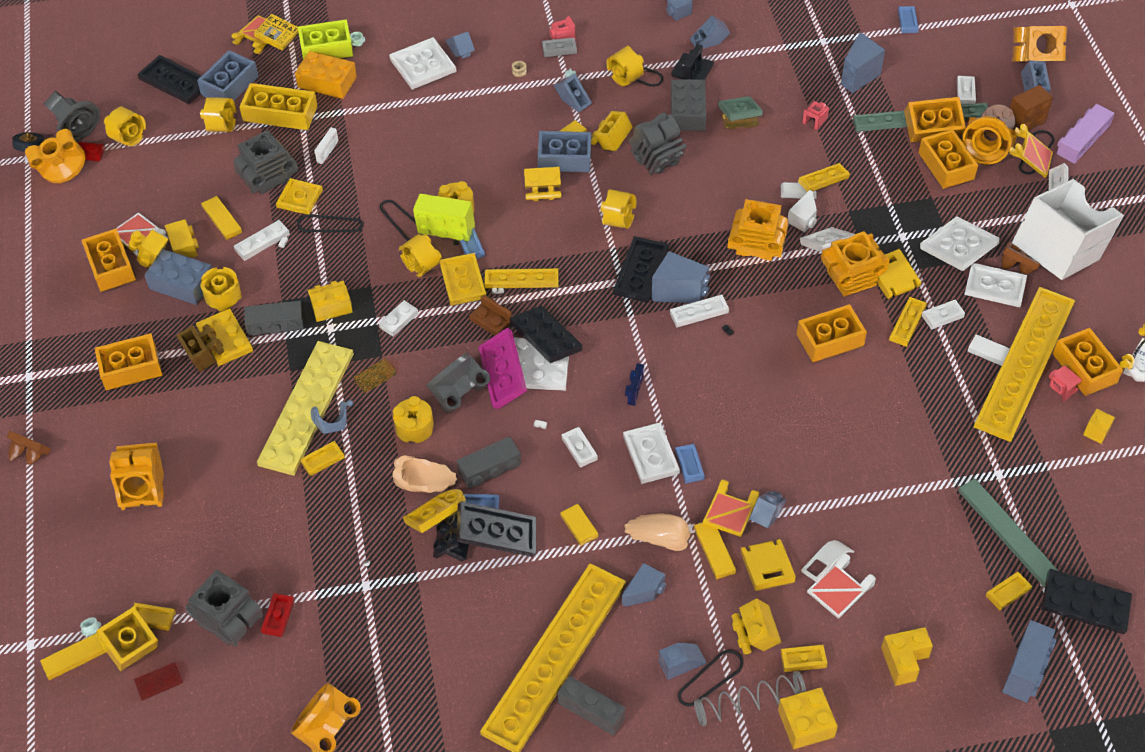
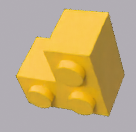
M926 627L884 636L881 649L895 686L915 682L920 670L916 660L929 658L933 645Z

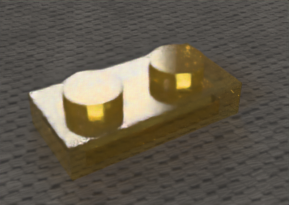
M722 115L723 126L727 129L759 126L757 116L730 121L726 115Z
M384 358L353 376L360 389L366 393L395 376L396 370Z

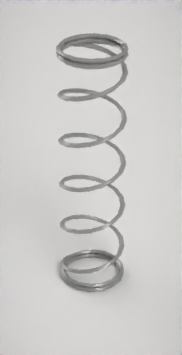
M799 671L793 672L794 688L787 677L780 675L776 682V694L767 682L760 681L757 687V701L747 687L741 686L738 691V708L732 697L723 691L719 695L718 700L719 714L708 698L695 699L694 706L699 723L702 727L707 725V718L702 704L703 699L710 703L721 722L720 700L722 694L725 693L730 698L738 715L741 716L740 691L742 688H745L750 693L760 711L759 687L761 683H765L769 687L779 705V679L784 677L796 695L806 692L803 677ZM797 677H798V679H799V681H800V685H801V688H802V692H801V690H800Z

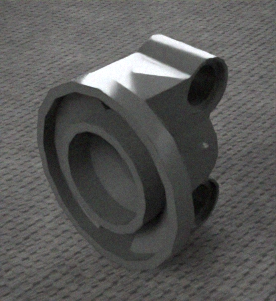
M54 91L43 103L58 120L57 132L62 129H69L76 142L91 134L98 125L100 110L93 102H77L73 98H64L57 91Z
M466 352L426 384V387L439 401L441 409L446 413H452L461 405V397L471 389H483L489 383L490 375L486 370L481 369L472 356ZM476 376L482 378L483 384L476 381ZM447 399H452L454 406H449Z

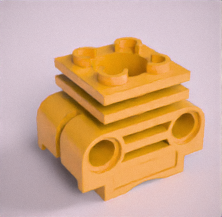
M1029 26L1013 28V43H1020V46H1013L1012 62L1029 60L1065 61L1066 45H1063V42H1066L1067 27ZM1041 35L1047 42L1046 49L1042 53L1036 46V42Z
M745 199L743 209H738L735 212L727 248L735 249L736 255L755 256L772 261L773 256L781 258L788 230V219L780 215L782 205Z
M865 231L846 239L831 242V247L823 249L821 261L843 297L877 286V277L887 271L890 260L884 255L882 250H879V246L873 239V234L867 235Z
M157 443L117 446V451L111 453L109 463L111 467L110 476L115 489L118 507H121V510H126V507L140 506V504H144V506L158 505V507H161L164 494L162 483L164 471Z

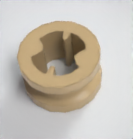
M515 61L512 64V74L515 77L526 75V63Z

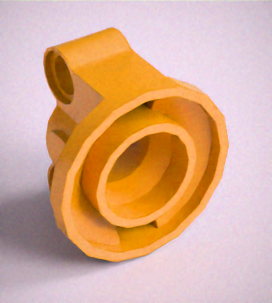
M971 117L963 133L962 143L977 163L990 165L998 163L1007 156L1010 148L1015 145L1017 135L1014 133L1015 130L1009 129L1003 121L996 117ZM984 130L995 132L998 138L994 141L987 140L984 137Z
M62 129L56 133L55 138H48L40 146H29L25 150L30 167L36 169L45 180L51 183H63L71 180L78 175L85 162L84 150L75 141L69 129Z
M328 682L318 690L303 709L290 733L309 746L312 752H333L336 747L334 736L345 721L359 714L360 703L355 698L347 697ZM345 704H348L351 707V714L345 712ZM320 740L327 743L326 751L320 748Z

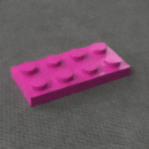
M506 328L478 346L483 369L490 375V381L487 386L492 406L498 410L527 391L512 330Z

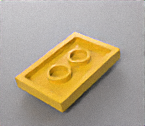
M475 253L439 260L450 306L481 300L483 295L486 296Z
M231 309L196 323L200 333L203 332L202 327L208 324L210 328L215 330L217 339L221 340L224 353L218 355L216 351L211 352L218 367L253 352L250 342Z

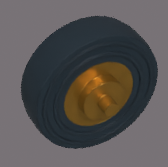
M19 133L13 136L12 145L14 149L25 152L29 146H40L44 141V137L38 133Z

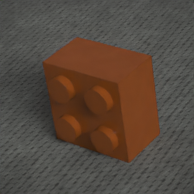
M1041 85L1012 98L1010 109L1015 116L1014 130L1016 127L1021 130L1020 125L1025 124L1028 131H1030L1032 128L1042 125L1047 121L1053 96Z

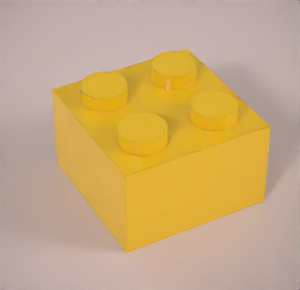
M132 607L96 630L98 641L120 672L158 646V639L135 607Z
M822 688L780 699L778 712L793 749L835 738L838 726Z

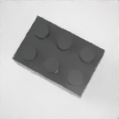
M671 79V115L678 124L680 131H705V80Z

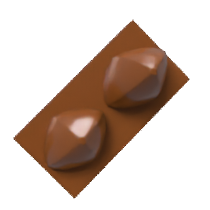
M1009 241L1002 256L1003 270L1011 268L1017 262H1020L1019 269L1021 274L1027 275L1037 270L1040 265L1038 261L1034 260Z
M9 431L6 437L11 439L8 451L9 461L19 457L26 446V462L28 465L36 462L42 453L48 456L51 450L47 446L12 431Z

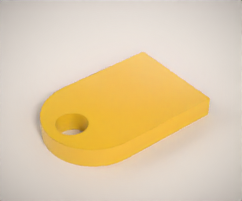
M459 489L443 492L404 516L403 520L406 525L423 533L456 512L458 504L461 501L466 502V498Z

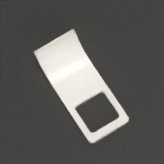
M830 541L816 553L802 568L801 572L815 582H818L841 556L848 552L854 553V550L839 541ZM816 559L827 565L817 577L807 571Z

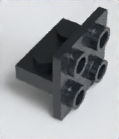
M696 44L689 54H682L671 72V76L682 80H705L714 66V62L702 58L703 46Z
M455 512L437 525V536L433 544V557L436 559L444 554L461 562L467 559L469 544L457 542V512Z

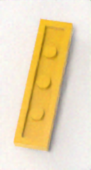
M558 269L485 270V288L558 287Z

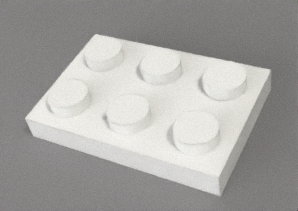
M830 227L801 237L800 242L801 245L809 249L822 252L823 249L831 247V242L846 239L855 234Z
M973 263L971 264L964 295L1020 307L1027 275Z
M661 422L623 432L625 443L641 484L679 474L680 469Z

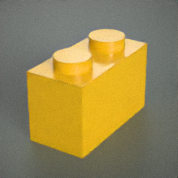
M186 219L165 225L174 253L189 258L198 256L196 249L199 246L196 238L192 239L194 231L192 225H187Z

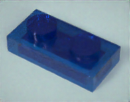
M637 363L635 370H631L629 378L631 384L627 385L625 390V396L628 397V405L635 406L644 378V364Z

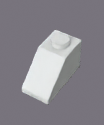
M809 190L788 213V223L804 233L809 228L814 227L817 222V209L813 191Z

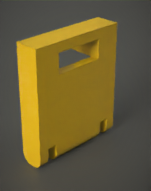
M900 249L885 254L886 257L892 260V263H889L888 269L884 274L877 277L878 281L876 282L887 299L892 298L893 294L896 297L913 290L915 287L921 286L920 279Z
M781 539L776 540V545H774L773 541L748 546L749 551L745 547L740 548L755 591L795 582L796 576ZM781 571V576L768 579L763 577L765 574Z

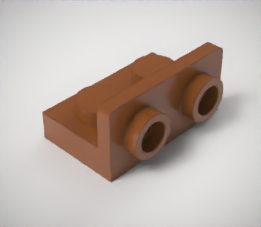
M485 295L481 297V304L469 315V319L494 336L511 326V311Z

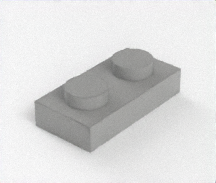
M575 38L542 41L544 57L577 54Z

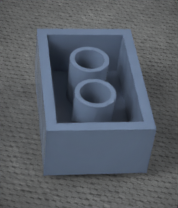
M228 50L197 81L202 96L231 98L234 101L259 76L254 61Z
M539 131L538 168L560 167L562 172H590L591 132Z
M163 249L144 276L150 290L197 305L203 297L201 278L205 272L212 269V266Z
M1032 620L1029 621L1002 693L1026 703L1030 696L1035 697L1038 687H1040L1044 670L1050 660L1049 656L1057 640L1053 638L1055 629Z

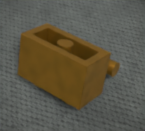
M208 324L202 327L203 332L198 333L192 325L176 335L199 372L216 362L211 352L216 351L218 355L224 353L221 340L217 339L215 330L210 328Z

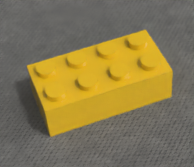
M250 83L240 104V111L244 122L308 130L318 105L315 92Z

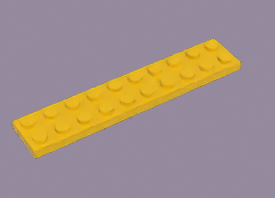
M1039 287L977 417L974 428L1006 441H1012L1075 302L1074 299Z
M591 563L588 565L480 731L482 736L511 752H521L625 588V580Z

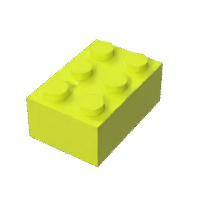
M347 19L298 27L303 59L309 51L336 58L353 56Z
M419 194L413 208L418 233L459 241L463 239L464 241L470 240L472 229L475 227L471 201Z

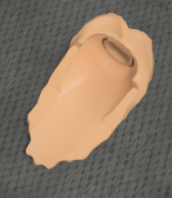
M406 455L400 456L394 461L393 481L401 489L411 492L432 493L442 492L448 486L456 484V473L451 472L446 465Z
M664 513L640 515L633 520H629L624 525L625 533L630 534L633 540L649 542L650 544L666 547L674 551H682L688 546L687 540L690 538L689 527L686 521L679 516Z

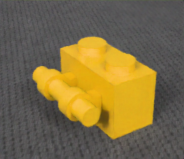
M611 111L608 117L600 122L598 130L593 132L591 144L595 145L599 142L602 150L617 151L633 128L626 112Z
M560 167L524 169L525 189H532L533 193H526V200L538 201V199L554 200V198H561V191H554V188H558L561 185ZM548 188V192H538V189Z
M153 229L147 237L136 230L131 234L128 246L133 252L139 250L136 260L143 267L150 268L161 251L165 249L168 238Z
M344 280L339 282L332 281L331 284L324 286L317 285L308 290L317 322L353 313Z
M756 598L739 607L743 619H741L739 613L731 616L733 620L732 627L737 632L739 638L737 642L739 647L742 648L743 654L747 655L752 652L750 645L766 651L781 643L770 607Z

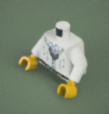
M1145 324L1138 331L1141 336H1145ZM1142 338L1134 353L1122 356L1123 361L1120 362V366L1125 368L1123 374L1131 376L1137 382H1145V339Z

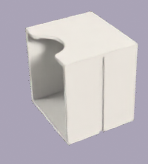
M1072 179L1034 197L1024 217L1025 220L1022 221L1012 243L1038 261L1059 279L1063 280L1100 260L1124 215L1113 207L1106 211L1094 210L1086 201L1085 187Z

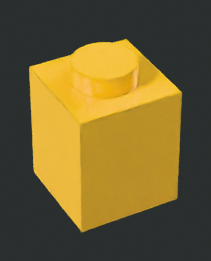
M1096 409L1083 435L1102 444L1115 417Z

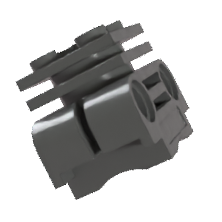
M665 112L657 115L652 121L637 125L634 129L633 137L628 141L632 146L630 152L640 165L647 163L645 166L646 170L651 168L649 175L654 173L660 174L665 170L664 168L676 166L684 155L687 145H681L683 139H678L680 135L679 126L672 115H667Z
M269 130L237 145L240 155L233 162L235 173L244 180L252 194L259 191L262 195L273 187L288 182L291 174L298 171L296 160L279 140L275 139Z
M217 569L188 599L189 603L185 606L188 615L195 619L198 625L217 636L227 645L231 644L234 647L238 645V641L247 632L246 626L251 628L259 618L263 617L260 606L250 598L249 590Z

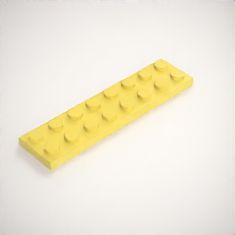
M320 341L317 342L257 460L259 467L295 476L301 463L300 459L304 457L318 428L311 419V409L317 407L320 417L323 418L354 355L352 349Z

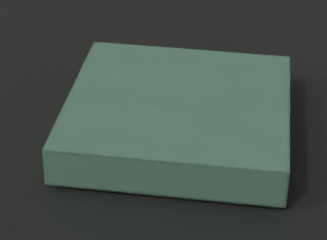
M750 96L718 102V107L730 121L762 116L763 110Z

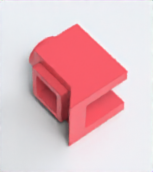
M570 16L565 20L551 24V29H549L550 37L554 40L575 38V25Z
M814 101L807 110L804 109L802 123L806 124L811 117L815 118L814 129L818 130L828 118L829 107L823 102L818 103Z
M1065 365L1059 370H1053L1049 375L1051 379L1050 387L1062 395L1063 402L1078 391L1076 386L1082 381Z

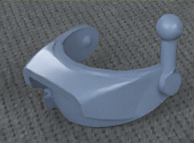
M353 401L340 402V414L334 423L324 421L320 417L317 407L311 409V419L323 434L345 430L347 420L346 408L347 406H352Z

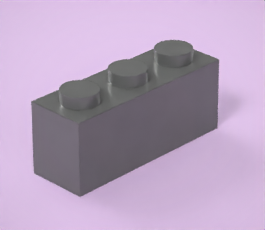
M301 301L244 307L245 327L248 336L304 330Z
M509 436L457 460L458 472L468 489L479 486L486 480L496 478L508 470L516 469L521 465V453Z
M571 676L567 678L558 691L559 705L613 736L625 720L624 706Z

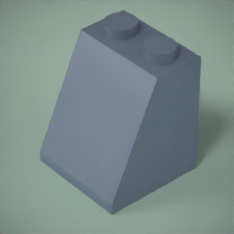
M859 33L844 60L841 85L854 93L880 76L885 49L863 33Z
M669 251L652 277V301L681 303L701 301L703 297L708 295L710 289L708 287L711 277L709 275V267Z

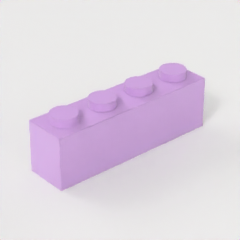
M1098 104L1092 109L1089 108L1084 117L1079 118L1075 127L1069 129L1065 138L1061 137L1057 144L1059 147L1057 154L1075 164L1108 129L1115 113Z

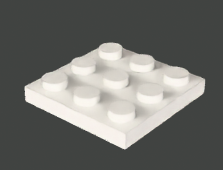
M434 37L389 54L391 62L412 90L456 72V66Z
M956 216L921 242L920 249L964 271L999 244V237Z
M514 337L527 389L566 391L569 356L549 363L525 338Z

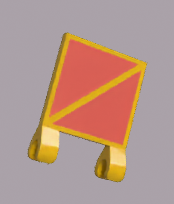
M258 15L239 32L233 33L231 37L235 40L232 43L239 45L245 37L254 41L252 46L255 50L253 52L260 54L268 43L254 37V32L266 18Z
M1021 124V130L1016 127L1014 133L1019 137L1025 138L1023 147L1017 143L1015 149L1011 147L1009 152L1011 155L1021 158L1045 178L1048 175L1053 151L1029 133L1025 124Z
M722 479L703 520V524L741 537L755 507L759 492L752 490L748 501L735 498L726 494L729 481Z

